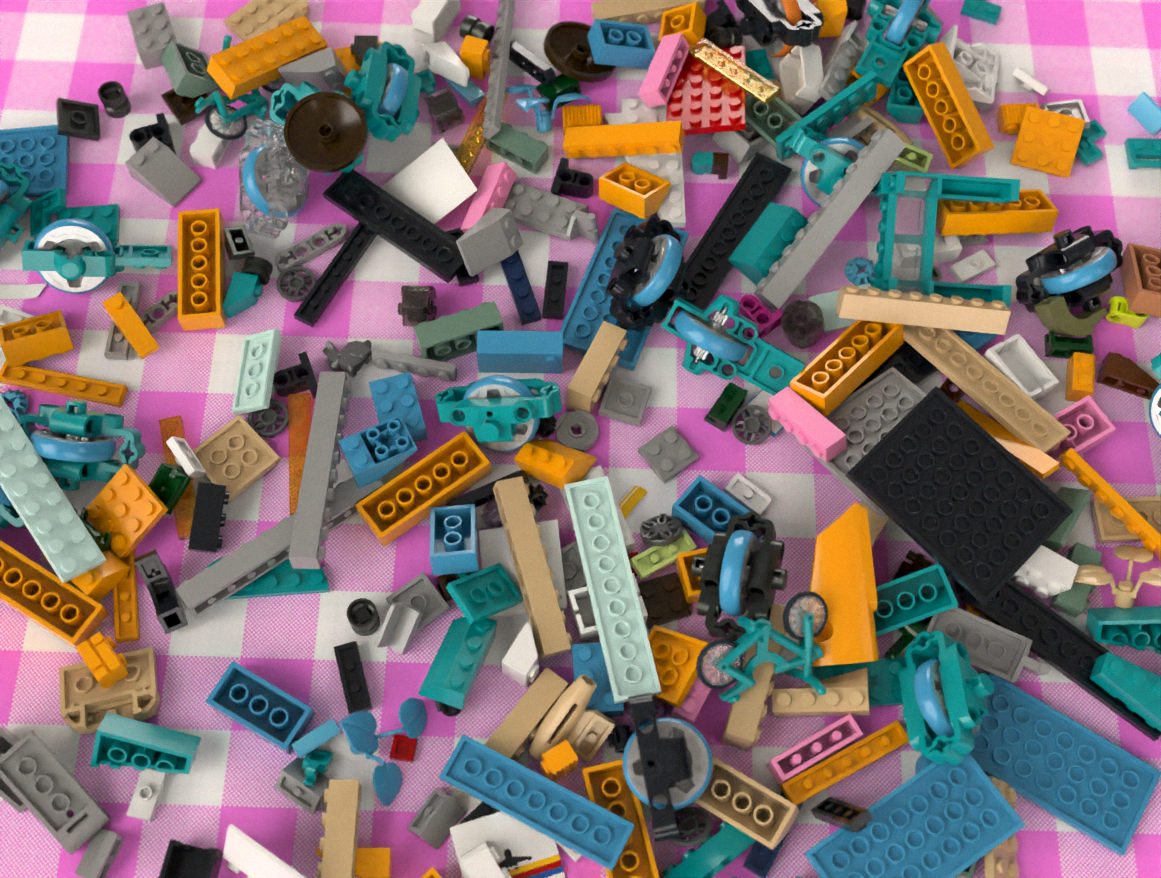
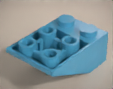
M400 415L339 440L342 455L359 488L380 480L418 450Z

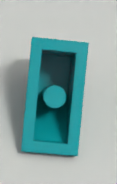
M233 273L222 306L226 317L232 318L257 303L258 297H261L263 293V284H261L257 275Z

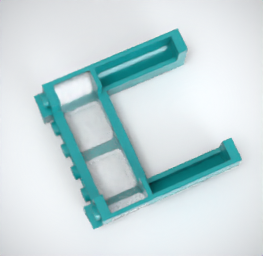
M906 171L882 173L875 196H883L879 204V210L882 214L881 220L878 223L880 241L876 245V252L879 253L878 262L875 264L877 278H869L870 286L879 288L881 291L895 289L902 293L915 291L928 296L930 294H939L947 298L959 296L966 300L979 298L985 302L999 300L1004 302L1007 307H1010L1012 285L995 286L934 282L932 280L938 200L988 204L1019 201L1020 180Z

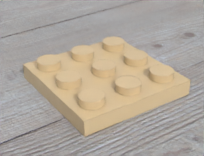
M237 415L193 450L207 472L204 475L212 484L226 485V491L230 492L229 502L281 462L280 457L240 415Z

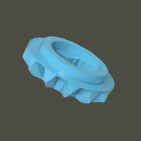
M865 256L849 260L845 267L846 278L856 286L870 283L869 278H877L875 265L872 260H866ZM866 268L865 273L862 272L857 275L859 269Z
M8 389L5 393L0 392L5 403H7L6 401L13 403L15 409L8 408L16 420L27 412L29 401L24 393L18 389L16 391Z

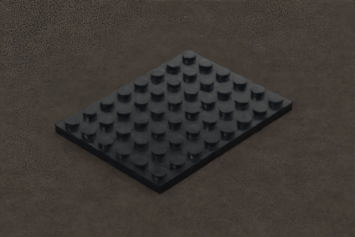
M937 386L845 475L983 606L990 601L1074 511Z

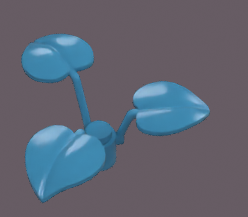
M522 84L505 88V94L520 92L529 94L530 98L517 99L516 103L526 112L533 107L537 132L552 131L551 119H555L558 103L576 99L591 101L590 97L579 93L556 96L552 112L549 114V110H540L539 105L549 102V99L533 97L531 90H535L536 86Z
M408 698L401 704L399 708V721L403 726L392 731L374 735L377 722L375 717L368 711L352 713L339 722L350 744L352 753L356 755L365 754L366 759H372L381 764V766H377L373 771V785L380 802L385 807L389 806L399 793L402 786V773L396 763L391 762L386 765L385 760L373 755V753L379 747V738L402 733L405 730L407 736L411 739L417 738L423 733L427 724V711L421 699Z

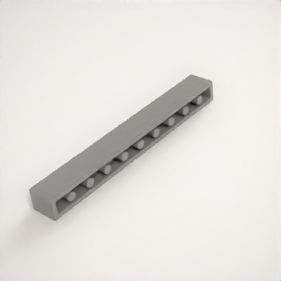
M889 128L877 130L873 134L871 143L859 152V158L855 163L849 165L846 169L847 174L843 179L835 183L833 186L834 190L830 196H826L821 201V207L808 218L807 221L809 223L805 228L797 232L795 235L796 239L792 245H788L783 250V256L770 267L768 276L759 281L757 290L754 293L770 307L775 309L781 308L881 179L882 173L888 170L907 144Z
M320 372L288 555L293 569H320L321 560H325L326 557L324 541L328 540L329 537L327 522L331 521L332 518L330 503L335 499L333 484L337 483L338 471L336 465L340 464L341 460L339 440L343 439L342 428L346 427V416L344 414L349 409L347 395L351 393L352 389L351 381L347 379L346 372Z
M354 477L339 483L334 488L335 499L330 503L332 518L331 521L327 522L329 532L356 516L358 511L355 505L384 486L382 481L377 480L361 488L358 487ZM296 513L282 519L279 524L271 529L263 531L252 541L244 543L233 553L223 556L220 561L211 567L204 568L198 575L190 580H185L175 589L180 600L194 619L289 559L288 555Z

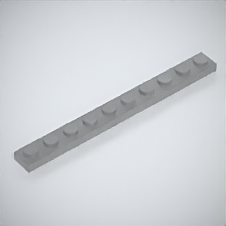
M499 0V7L497 9L496 31L493 38L494 47L491 52V71L488 79L489 87L486 94L487 103L484 109L485 119L482 124V136L488 140L501 129L516 0Z

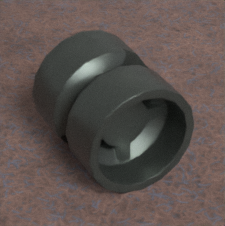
M468 14L461 23L459 35L464 39L466 35L488 41L489 45L495 29L493 25L485 21L481 22L480 18Z
M712 26L707 34V47L710 50L741 46L742 33L740 29L734 27Z
M108 81L99 87L98 96L110 117L122 118L130 112V102L120 83Z
M360 598L354 600L347 608L346 615L356 634L369 636L377 631L380 626V617L372 601Z

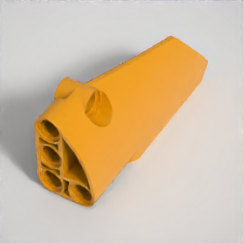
M854 502L837 520L816 536L809 591L817 593L824 599L828 608V619L821 633L813 638L814 645L817 644L821 648L823 657L813 661L812 666L852 664L879 660L874 611L877 609V593L867 510L857 502ZM808 596L806 612L814 615L813 629L816 631L823 619V608L816 598Z

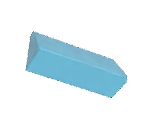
M445 78L447 85L472 109L486 97V94L469 78L467 79L466 87Z
M1142 92L1127 110L1151 135H1155L1161 131V108L1145 92Z
M332 718L291 744L298 757L302 758L338 735L341 731Z

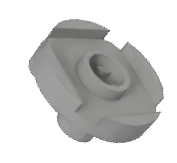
M578 409L575 412H566L559 417L556 423V440L560 444L578 451L586 452L587 449L595 444L598 438L596 420L587 411ZM577 427H580L582 433L577 435L573 434V431L571 429H576Z

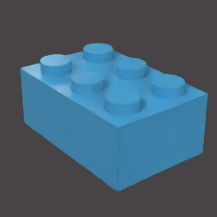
M594 19L587 35L595 64L648 69L656 53L647 25Z
M411 372L369 382L379 424L400 415L414 442L428 439Z
M475 504L430 508L429 557L433 576L479 571L478 519Z
M572 644L573 681L580 675H585L596 683V688L586 710H597L609 718L623 717V702L614 703L601 644Z

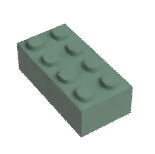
M495 301L490 303L484 302L477 307L462 309L458 313L443 315L436 320L421 322L414 326L417 347L421 358L441 362L477 351V330L504 331L503 321Z

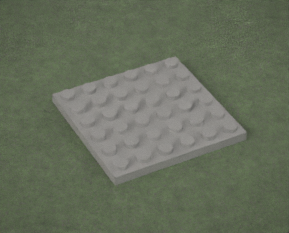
M892 367L849 395L825 417L846 434L847 449L826 463L820 457H816L808 446L802 445L794 434L793 437L882 519L886 514L845 475L927 394Z

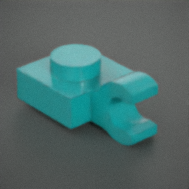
M426 69L415 73V75L421 78L420 93L425 92L430 104L437 102L434 90L437 84L431 71Z
M314 749L305 756L302 768L305 769L306 778L303 784L313 786L319 772L326 773L333 761L334 752Z

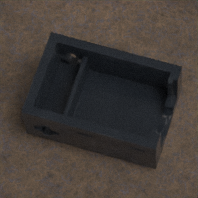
M170 839L159 878H218L223 860V852L212 847L204 849Z

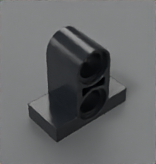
M724 0L716 2L719 8L707 15L703 38L705 43H707V34L712 26L740 29Z
M164 113L156 114L158 123L136 128L129 135L136 152L150 139L155 137L176 154Z
M561 157L551 187V193L557 196L565 194L582 199L591 197L594 186L593 176L586 172L569 169V159Z
M302 352L298 354L301 364L274 373L273 386L276 393L281 397H288L310 389L313 399L316 398L318 385L307 352ZM307 375L305 379H299L300 377ZM287 382L285 385L279 386L280 383Z

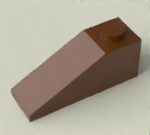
M1109 352L1102 360L1096 381L1148 400L1151 399L1154 390L1159 385L1155 379L1131 359Z

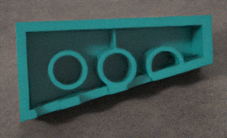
M1110 652L1097 657L1090 679L1114 698L1117 697L1126 704L1125 707L1138 713L1152 728H1157L1161 732V677Z
M107 712L97 729L90 767H99L100 764L110 765V768L120 769L121 766L135 767V770L144 771L146 768H156L157 772L189 774L197 756L201 737Z

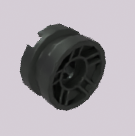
M249 256L244 261L241 273L257 275L264 286L269 283L273 265L261 257Z

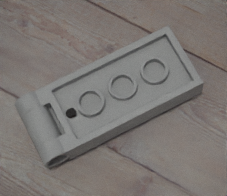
M34 731L29 732L0 757V778L69 854L72 855L111 820L108 813ZM69 810H72L74 812L73 816H70L68 814Z

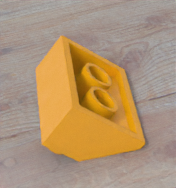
M813 0L812 4L822 13L824 19L819 37H841L848 11L846 0Z
M625 162L599 177V199L645 220L659 210L671 186V182Z
M62 310L0 326V344L9 367L22 366L29 361L43 360L48 356L65 354L69 350L74 349Z
M549 439L535 440L524 444L514 457L515 462L521 470L525 471L526 475L563 490L564 484L582 481L597 460L592 455Z
M110 550L102 552L106 558L104 564L70 580L87 596L98 603L106 597L131 569Z

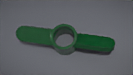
M932 616L898 628L897 630L903 635L886 651L885 657L887 660L896 658L930 623Z

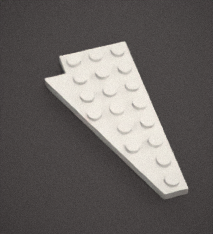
M622 98L621 113H604V122L606 125L666 122L667 105L647 108L642 99ZM682 153L624 156L628 164L671 182V186L656 213L660 220L669 221L673 228H685Z

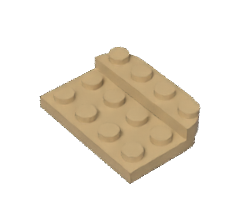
M252 0L223 21L225 26L244 42L299 17L305 16L309 19L310 7L308 0Z
M153 647L122 653L128 662L124 667L129 673L107 689L102 688L85 662L59 668L61 716L76 734L96 733L107 712L138 721H144L158 713L161 695L158 692L156 655Z

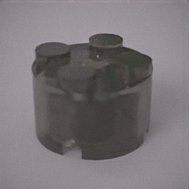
M444 87L424 97L427 107L430 108L428 109L429 114L433 120H436L440 133L446 132L466 121L450 87Z
M402 285V303L398 304V314L403 317V326L414 327L421 322L436 320L437 306H434L433 299H437L434 286Z
M797 300L790 303L784 309L781 325L784 336L789 343L800 349H805L821 340L825 333L823 313L816 303Z

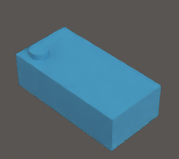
M477 330L479 373L563 374V331Z
M701 475L696 478L672 506V517L678 519L682 525L709 545L712 544L716 531H727L728 523L732 516H744L750 512ZM765 535L757 539L758 547H760L761 541L763 538H765Z
M232 661L205 701L215 711L288 755L293 749L291 744L299 740L315 715L311 707Z

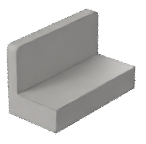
M853 115L830 131L827 136L830 138L848 137L858 141L870 132L873 121L869 116L861 121L856 115Z
M406 602L392 603L374 645L377 647L388 646L401 655L407 654L424 612Z
M296 758L282 769L275 788L313 814L321 804L325 788H329L330 779L319 772L313 786L303 784L306 778L305 769L302 768L303 760Z
M435 788L407 828L437 850L449 835L450 827L455 826L461 818L465 808L449 794Z
M101 828L93 835L75 874L84 878H106L125 837Z

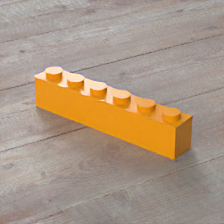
M681 121L566 127L563 148L568 159L682 153L685 132Z

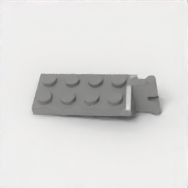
M516 181L513 183L503 208L511 209L515 222L568 241H572L580 236L592 240L594 244H598L600 237L594 213H589L587 205Z
M958 607L933 615L926 630L929 633L941 631L956 642H961L969 653L971 665L1012 683L1016 682L1022 668L1036 675L1047 674L1050 670L1048 665L1028 657L1033 640Z

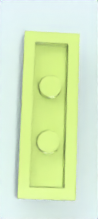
M684 529L680 538L675 542L665 546H653L631 558L629 563L640 580H643L675 562L677 554L696 550L697 546Z

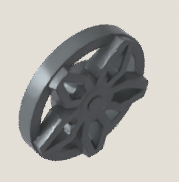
M293 266L285 269L277 279L279 294L284 299L293 303L303 301L316 284L313 273L302 266ZM297 271L305 272L307 274L299 276ZM288 274L289 279L282 281L283 278Z
M270 399V404L273 405L269 409H262L261 414L259 411L249 413V425L259 436L273 438L286 429L289 424V412L282 402ZM281 408L284 410L285 416L280 414ZM256 412L259 418L252 422L253 415ZM269 427H273L272 432H269ZM264 428L266 432H261L259 430Z
M747 405L735 413L732 419V431L740 442L746 445H757L769 437L772 431V420L764 408L757 405ZM750 409H756L761 412L753 416ZM745 411H747L750 414V416L747 418L745 415ZM742 413L744 421L736 423L738 416ZM765 414L763 419L759 421L758 417ZM766 419H768V429L761 425ZM739 425H743L742 429L736 427ZM760 428L763 429L766 432V434L759 433ZM736 431H738V432H744V431H745V433H744V439H742V438L737 434ZM755 433L758 436H762L761 439L753 441L755 438ZM748 434H752L750 441H748Z
M660 514L647 521H643L640 529L641 538L649 545H669L680 538L682 534L681 522L672 516Z
M686 807L674 812L676 822L679 824L676 827H678L679 836H682L670 839L672 843L683 847L702 845V842L708 838L712 830V823L708 813L697 807ZM687 814V816L683 819L679 818L680 816ZM698 815L704 817L706 821L698 820Z

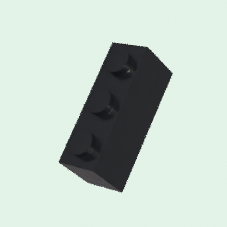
M198 483L188 545L189 551L215 554L217 549H221L223 536L219 535L220 527L225 526L226 514L222 513L223 504L228 505L230 492L226 491V485Z

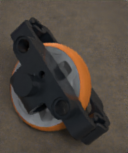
M736 0L738 9L744 14V18L740 21L741 33L744 36L750 35L762 48H765L766 53L773 57H784L791 53L795 45L808 47L811 45V42L819 40L820 30L824 23L823 15L808 0Z

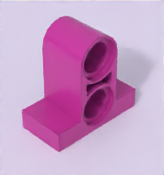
M745 295L741 298L739 314L759 326V338H763L783 323L785 313L781 309L771 314L755 296ZM749 327L747 337H753L755 332Z

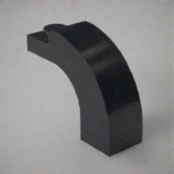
M156 549L134 558V563L149 590L155 606L156 616L165 634L188 625L183 605L175 590V585Z

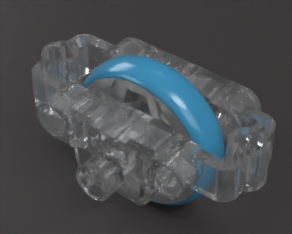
M260 118L254 120L252 126L246 130L245 148L239 152L240 217L247 224V231L249 233L276 239L280 232L286 229L288 218L297 214L304 207L308 197L310 171L300 165L290 154L284 139V125Z

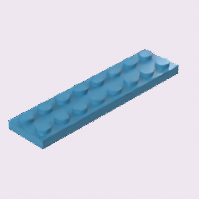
M464 734L439 776L446 783L610 871H613L635 827L633 823Z

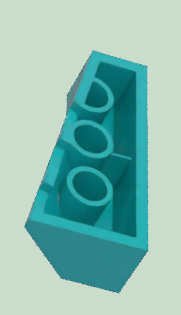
M901 66L892 82L886 110L899 123L918 124L924 111Z
M1161 606L1088 608L1086 629L1096 642L1121 647L1126 645L1134 647L1136 650L1144 651L1146 649L1161 654Z
M724 821L718 826L720 831L714 836L710 833L708 838L702 842L700 848L696 851L691 848L682 855L683 861L678 866L671 864L662 872L663 878H713L753 845L756 840Z

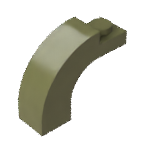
M1063 296L1048 297L1034 306L1041 323L1049 331H1053L1054 334L1061 336L1090 335L1095 332L1093 325L1098 324L1100 319L1108 315L1105 307H1098L1092 311H1083L1074 317L1068 310Z

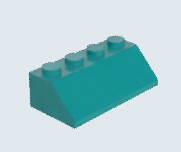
M770 202L727 261L757 286L762 278L768 276L770 267L781 259L783 250L795 241L797 232L805 228L809 223L808 219L795 208Z
M935 564L876 587L877 609L874 611L876 637L959 606L943 567Z
M466 617L453 620L418 691V695L463 710L495 639L498 621L486 618L470 625Z

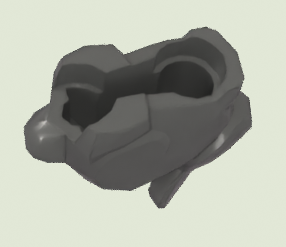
M369 340L349 342L339 352L332 342L327 341L323 353L329 357V367L332 371L337 372L342 369L351 377H355L364 364H368L372 360V343Z

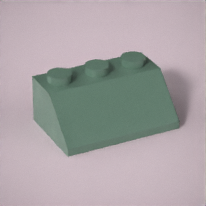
M173 40L169 42L160 59L174 91L178 95L194 98L220 88L207 71L209 60L204 52Z
M762 82L746 96V123L775 149V138L803 119Z
M1061 487L1055 493L1074 511L1042 544L1043 546L1057 552L1064 545L1093 492Z

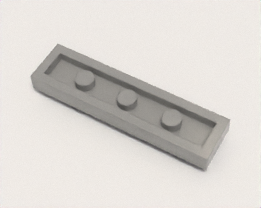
M847 41L840 45L819 88L818 93L826 101L842 91L859 55L856 49Z
M119 282L117 293L121 292L137 313L142 289L139 282ZM111 320L104 356L106 359L128 360L130 343Z
M373 349L371 355L374 366L386 370L389 368L400 373L411 372L421 377H436L442 381H456L457 378L456 364Z

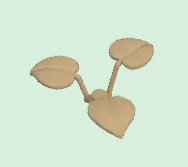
M1119 545L1114 548L1113 554L1117 558L1129 560L1126 581H1120L1118 585H1115L1112 574L1106 573L1105 568L1089 564L1078 567L1073 581L1091 585H1107L1110 583L1112 588L1111 594H1115L1114 604L1120 608H1131L1143 582L1161 587V568H1153L1150 572L1144 571L1141 573L1139 581L1134 587L1133 583L1130 582L1133 562L1148 563L1153 559L1154 553L1145 547Z

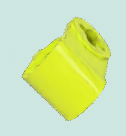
M1114 296L1109 299L1110 310L1107 313L1108 315H1106V319L1111 323L1139 328L1149 317L1148 314L1140 313L1137 315V313L1129 311L1127 299L1124 297Z

